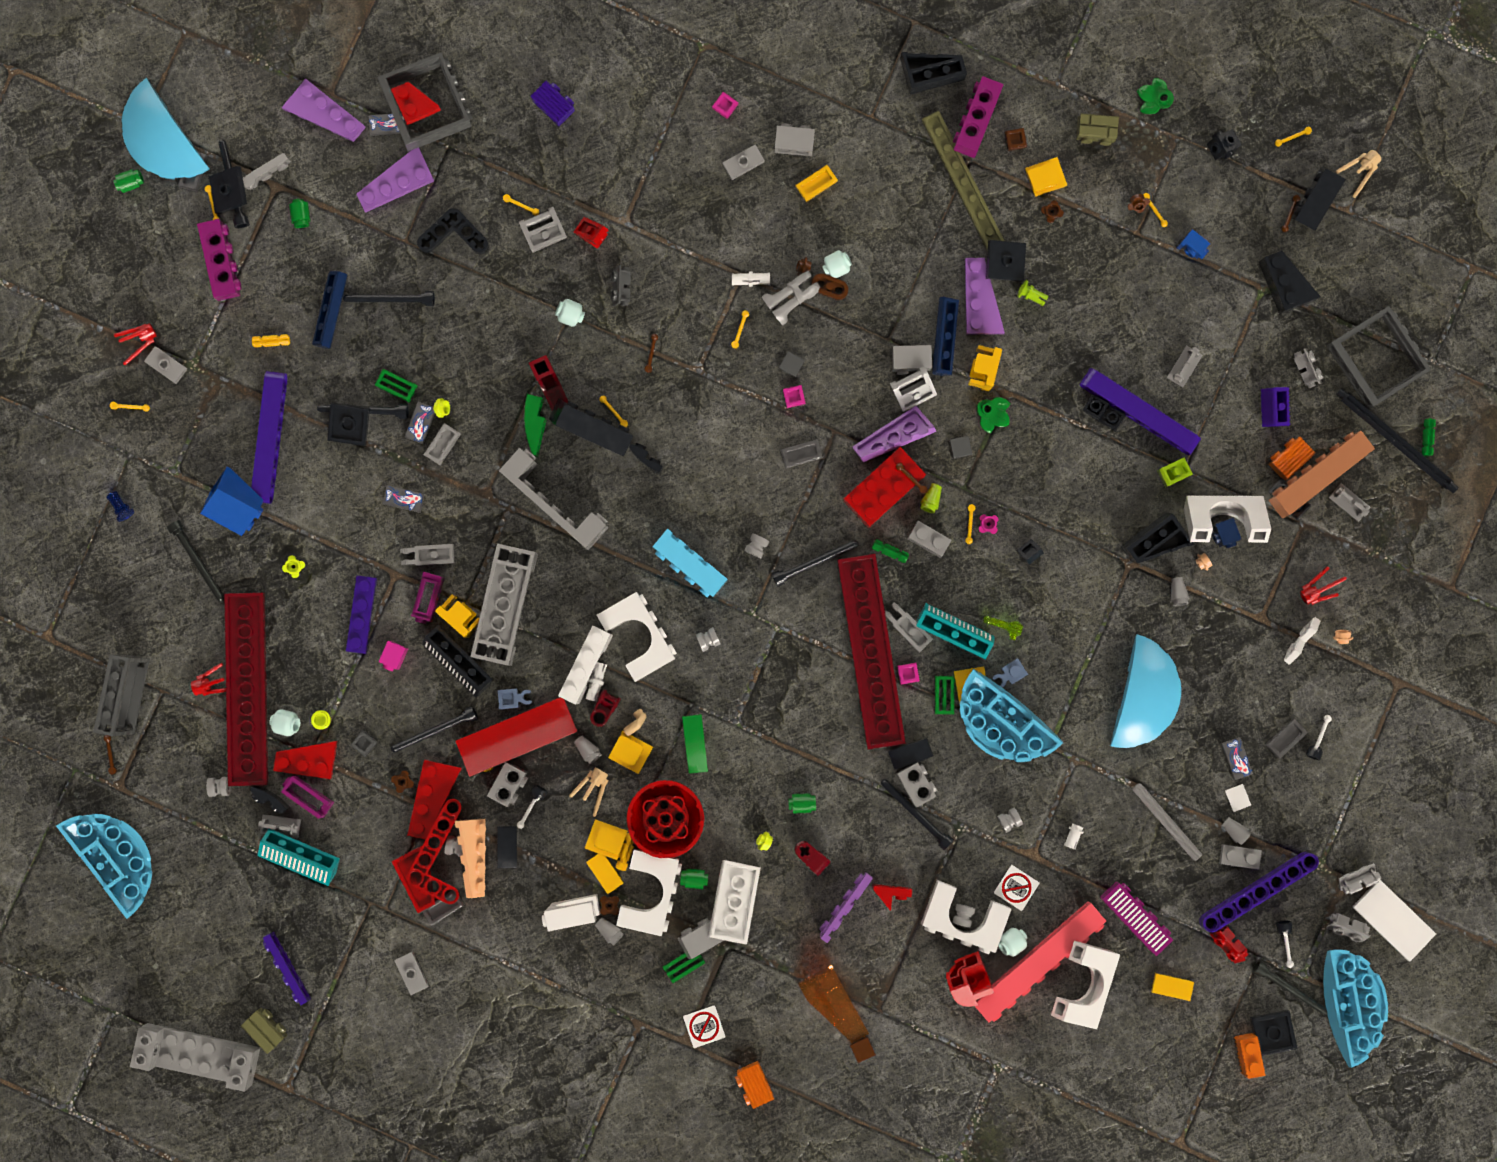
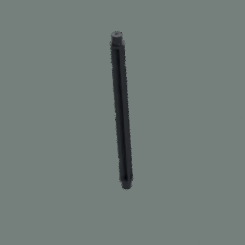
M1342 388L1339 389L1336 395L1345 405L1442 487L1452 493L1458 490L1459 487L1443 471L1352 394Z

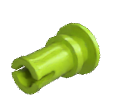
M1027 280L1021 285L1017 295L1018 298L1023 295L1024 299H1030L1041 306L1046 302L1039 299V297L1044 300L1048 299V295L1034 289L1033 285L1029 286Z

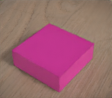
M722 92L712 106V109L728 119L738 106V102L725 92Z
M802 385L783 389L787 408L806 404Z
M916 663L897 666L900 685L920 681Z

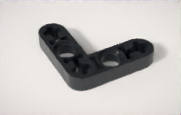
M455 208L446 211L417 240L419 249L424 253H430L455 231L475 253L484 254L489 249V243L486 238ZM451 214L457 215L458 220L456 222L452 220L449 223L451 228H448L443 221L446 220L448 223L451 220ZM438 226L445 227V233L441 236L435 234V229ZM464 227H471V235H462ZM432 233L437 241L435 242L432 239L429 242L430 247H422L424 245L423 240L429 241L432 238L429 234ZM475 236L480 243L484 241L483 249L480 247L476 249L477 244L472 240Z

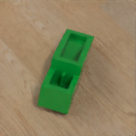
M527 394L524 416L525 431L531 452L535 457H538L547 422L544 417H540L544 400L542 397Z
M702 714L682 716L689 774L708 772Z

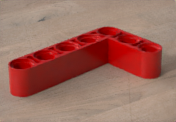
M450 799L444 804L407 874V881L411 886L447 904H453L459 899V891L428 873L461 813V804L456 799ZM452 802L458 804V811L456 813H449L447 810L448 805ZM441 820L449 822V828L445 831L438 828V823ZM432 837H437L440 840V845L437 848H431L429 845V840ZM424 854L429 855L431 858L427 866H423L420 863V857ZM413 872L421 874L420 882L413 883L410 876ZM430 881H436L439 884L436 892L428 890V883ZM447 890L455 891L456 898L453 901H448L445 898Z

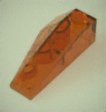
M832 965L798 983L806 1000L851 1043L869 1034Z

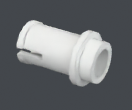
M1072 823V826H1069L1070 832L1064 845L1076 850L1080 835L1084 832L1082 831L1083 827Z

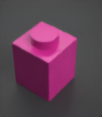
M387 641L379 662L383 664V668L389 671L399 670L408 648L395 642Z

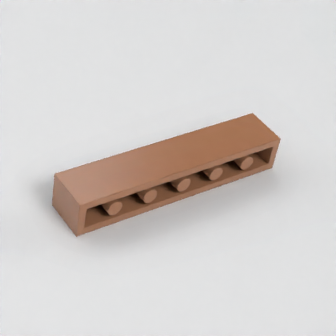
M1352 431L1343 438L1345 440L1343 443H1336L1329 448L1330 453L1327 455L1322 454L1316 458V464L1313 466L1309 464L1301 470L1302 474L1299 477L1295 475L1286 482L1288 485L1285 488L1279 487L1272 492L1273 497L1268 501L1281 518L1291 515L1375 449L1362 431L1355 434Z

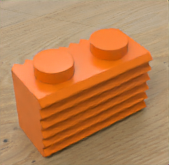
M1292 437L1284 444L1286 448L1282 452L1278 450L1270 457L1272 461L1268 465L1284 480H1288L1316 454L1301 437L1295 439Z
M1253 1033L1235 1036L1241 1073L1248 1079L1265 1076L1258 1037Z
M759 1061L737 1070L738 1076H735L739 1088L743 1086L746 1092L743 1094L747 1105L751 1104L752 1108L755 1109L774 1100V1095Z

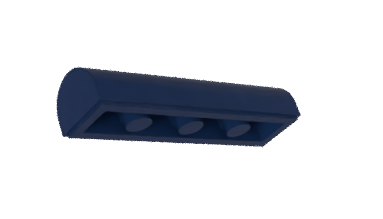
M329 271L312 342L314 346L331 349L348 276L343 272Z
M944 296L939 297L932 374L950 376L953 369L959 300Z

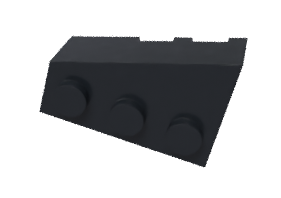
M901 53L900 60L910 95L964 81L967 71L962 55Z
M1323 167L1317 171L1311 187H1308L1303 195L1304 200L1301 205H1297L1293 212V215H1295L1294 220L1315 231L1346 180Z
M1283 251L1266 256L1259 261L1279 315L1314 302L1321 297Z
M1166 512L1120 547L1131 562L1138 564L1195 544L1190 542L1188 534L1174 514Z

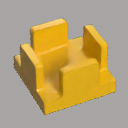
M978 345L976 349L978 354L972 362L969 377L974 379H970L968 385L982 388L981 390L989 392L994 386L1002 349Z
M452 594L435 612L463 637L469 638L478 627L479 617L468 627V624L477 614L464 602L461 603L459 601L448 609L457 599Z

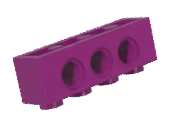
M982 76L980 82L976 81L972 91L975 93L974 99L970 98L966 106L969 112L967 116L963 115L959 124L962 130L960 133L956 132L952 142L956 144L954 151L975 158L1004 84ZM983 97L987 99L988 102H982L979 98ZM973 114H978L981 119H975ZM966 131H972L974 136H969Z
M220 219L198 223L197 227L213 298L221 301L241 296L239 290H242L240 280L236 278L235 272L238 269L235 260H232L231 256L233 247L231 242H228L227 235H229V229L227 224H224ZM220 237L219 244L213 245V240ZM224 256V261L217 264L218 257ZM224 274H228V280L221 282V277Z

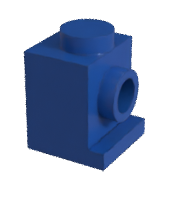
M1192 229L1178 245L1177 249L1183 248L1189 257H1195L1196 259L1199 257L1202 260L1209 252L1206 248L1210 243Z

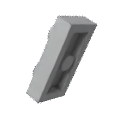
M1222 844L1219 863L1259 870L1262 850Z

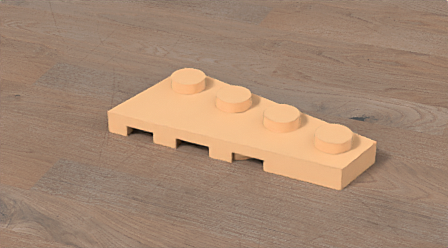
M485 819L455 821V826L459 828L460 836L457 837L458 845L462 846L463 852L460 859L461 864L465 866L463 879L466 898L484 897L486 869Z

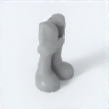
M809 271L800 274L794 280L787 283V286L773 295L767 293L762 296L769 309L773 310L781 301L794 292L795 296L772 311L782 326L787 323V315L792 309L806 299L814 297L819 291L820 285L817 282L806 290L803 288L802 284L812 277Z

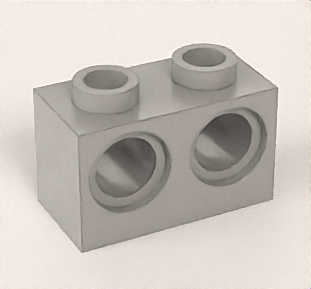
M508 761L505 762L487 797L506 807H509L510 804L514 805L519 797L517 794L519 787L523 788L528 780V777H526L528 772ZM511 771L518 773L519 778L516 782H512L509 779ZM502 788H505L509 791V797L507 799H503L500 796V790Z
M917 762L896 773L914 807L917 808L936 797L934 792L937 789L933 782H928L925 777L928 773L923 764L919 765ZM911 770L918 772V778L914 781L908 778V773ZM926 787L927 795L923 798L919 797L917 794L918 789Z

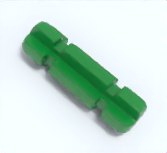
M1427 418L1424 420L1425 429H1423L1422 442L1424 447H1422V455L1432 456L1434 454V447L1432 445H1434L1435 441L1434 427H1436V420Z
M878 539L874 541L873 550L877 552L882 551V554L893 559L898 558V561L906 563L909 557L908 552L903 550L901 552L899 548L887 543L882 544L883 541Z

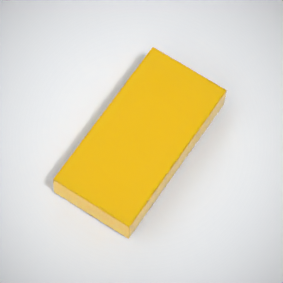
M825 165L798 183L796 188L807 202L838 182V179L829 166Z
M597 854L586 862L607 894L624 883L606 856Z
M1155 973L1151 992L1190 1001L1194 982Z

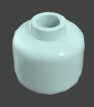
M837 250L824 258L825 265L822 267L826 275H831L837 279L850 271L852 263L846 252L843 253Z
M565 299L563 302H559L555 315L559 322L574 327L578 322H582L585 312H582V305L580 303Z
M280 709L270 718L271 729L276 734L292 736L299 730L300 719L296 713Z
M1012 927L1002 934L998 946L1004 955L1014 957L1026 949V940L1028 938L1023 930Z

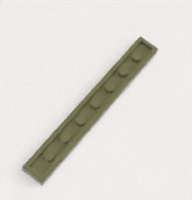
M937 111L922 118L921 121L988 251V240L1004 241L961 153L954 151L956 145L952 143L954 139L940 112Z

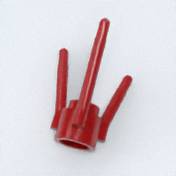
M150 323L114 334V337L130 334L119 339L120 343L139 336L142 342L146 341L123 362V365H127L147 346L155 342L153 338L157 337V334Z
M1327 566L1308 584L1302 586L1303 590L1300 591V595L1306 605L1310 603L1314 605L1317 602L1339 596L1338 593L1323 597L1319 596L1320 593L1345 581L1347 577H1342L1320 589H1317L1315 586L1311 587L1329 570Z
M223 663L196 676L197 680L191 681V689L196 696L226 692V688L209 690L211 685L223 682L224 678L213 681L205 678L222 667Z

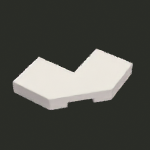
M1313 618L1301 630L1297 641L1288 648L1284 661L1289 665L1302 653L1305 643L1317 632L1321 622L1318 618Z

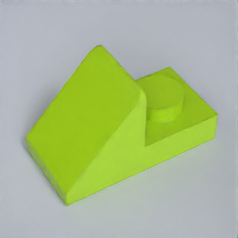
M1185 457L1157 470L1165 488L1193 475Z

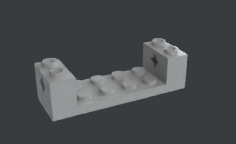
M519 448L502 466L499 472L582 546L589 550L608 529L606 525L608 521L599 513L594 515L592 512L579 527L569 517L565 520L562 517L564 513L554 504L550 507L547 504L549 500L541 492L536 494L533 491L535 487L525 479L538 464L535 462L536 457L527 449L523 451Z
M497 544L471 657L512 666L516 650L514 643L531 572L534 573L538 554L536 552Z
M147 1023L138 1028L130 1067L150 1071L154 1067H160L225 1081V1088L245 1092L253 1084L261 1047Z

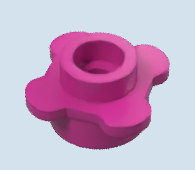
M985 514L980 516L981 525L979 531L981 533L990 532L995 534L998 531L996 528L998 517L996 515L986 516Z

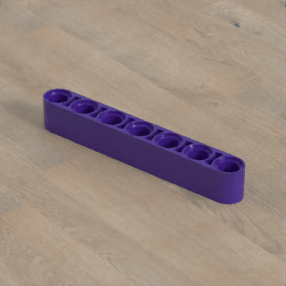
M1090 368L1079 384L1089 393L1108 402L1110 406L1126 414V417L1186 455L1191 456L1201 440L1198 435L1095 369Z
M266 371L264 377L251 488L263 499V503L269 504L273 502L287 389V374Z
M1309 852L1299 853L1202 914L1199 918L1200 926L1208 932L1218 931L1315 870L1319 865L1318 857ZM1309 856L1311 863L1305 866L1304 859ZM1293 866L1295 873L1289 876L1288 869ZM1274 877H1277L1279 882L1273 887L1271 881ZM1261 887L1262 894L1256 897L1255 890ZM1245 897L1246 904L1240 907L1238 904L1239 900ZM1228 907L1230 914L1227 917H1223L1222 911ZM1208 918H1213L1214 920L1211 927H1206V920Z

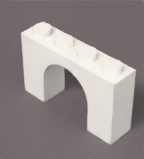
M1186 496L1184 514L1190 542H1210L1213 530L1211 518L1217 515H1229L1240 520L1245 527L1248 542H1268L1271 525L1264 496Z
M637 592L597 614L606 632L630 620L641 621L649 628L652 640L648 651L625 665L635 682L675 660L674 655L677 654L672 644L667 645L664 640L667 636L662 627L658 629L655 621H657V618L653 611L648 612L645 607L648 604L645 597Z
M592 626L558 695L559 697L575 705L580 704L588 688L586 685L601 654L606 651L613 637L612 634Z
M634 849L629 869L649 873L657 877L663 887V897L660 903L651 909H638L621 905L616 926L662 936L663 932H667L669 921L666 920L667 913H671L673 902L670 899L671 894H676L678 883L674 881L676 875H680L682 864L679 863L680 858H657L646 854L641 849Z
M937 880L921 921L922 926H925L924 930L934 934L936 931L943 933L942 937L949 940L954 938L960 939L961 944L971 947L973 944L979 947V951L990 954V951L996 953L1011 908L991 900L985 918L977 928L970 931L959 930L952 925L949 918V909L957 888Z
M589 895L551 903L544 911V915H542L543 926L547 927L548 931L596 922V916L601 914L598 895Z
M1074 941L1069 960L1089 967L1091 971V984L1086 994L1078 1000L1056 997L1051 1016L1064 1022L1097 1029L1120 954L1101 947Z

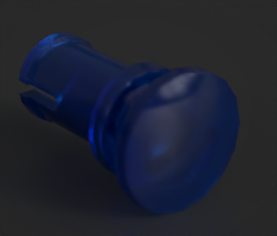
M117 491L107 495V500L115 509L114 513L118 515L116 518L118 522L125 521L134 514V510L129 509L128 504L123 502Z

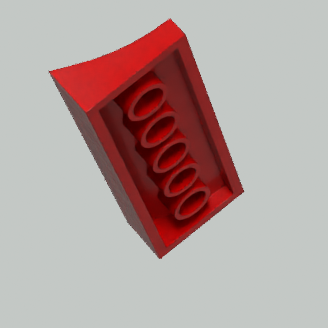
M560 697L455 742L468 775L471 777L577 732L565 700Z

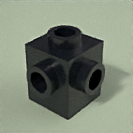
M1233 129L1224 133L1222 131L1215 133L1211 136L1212 140L1206 144L1215 160L1222 157L1224 160L1234 155L1236 149L1242 146Z

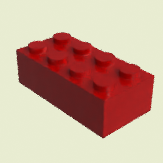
M901 447L843 499L846 505L868 528L915 486L901 470L896 469L897 463H902L903 468L918 482L926 476L923 470Z

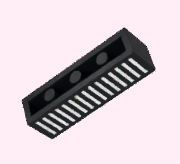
M439 625L424 637L422 645L475 698L490 686L492 678Z

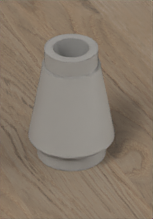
M1183 577L1172 578L1171 602H1173V606L1189 604L1188 600L1190 597Z
M583 735L575 740L574 744L585 762L592 764L602 755L599 752L600 749L584 738Z
M1230 817L1222 824L1235 843L1238 842L1240 845L1251 835L1247 827Z
M603 917L595 924V927L607 943H611L613 946L624 935L621 932L622 929Z

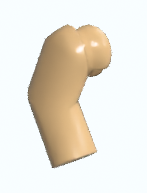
M638 709L633 713L636 720L623 729L627 736L639 730L644 723L646 713L642 709Z

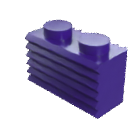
M546 80L530 97L533 103L559 127L575 111L574 102L567 95L563 97L559 93L561 90L555 83L552 82L550 84Z
M1288 387L1261 389L1262 427H1280L1291 424L1289 422L1290 396Z

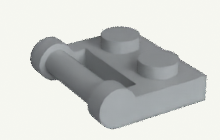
M550 207L548 211L526 221L524 219L519 221L532 253L567 238L554 207ZM549 218L553 219V222L529 232L528 230L529 227Z
M924 366L919 368V371L897 382L893 381L890 383L903 412L937 395ZM922 377L924 379L902 391L899 390Z

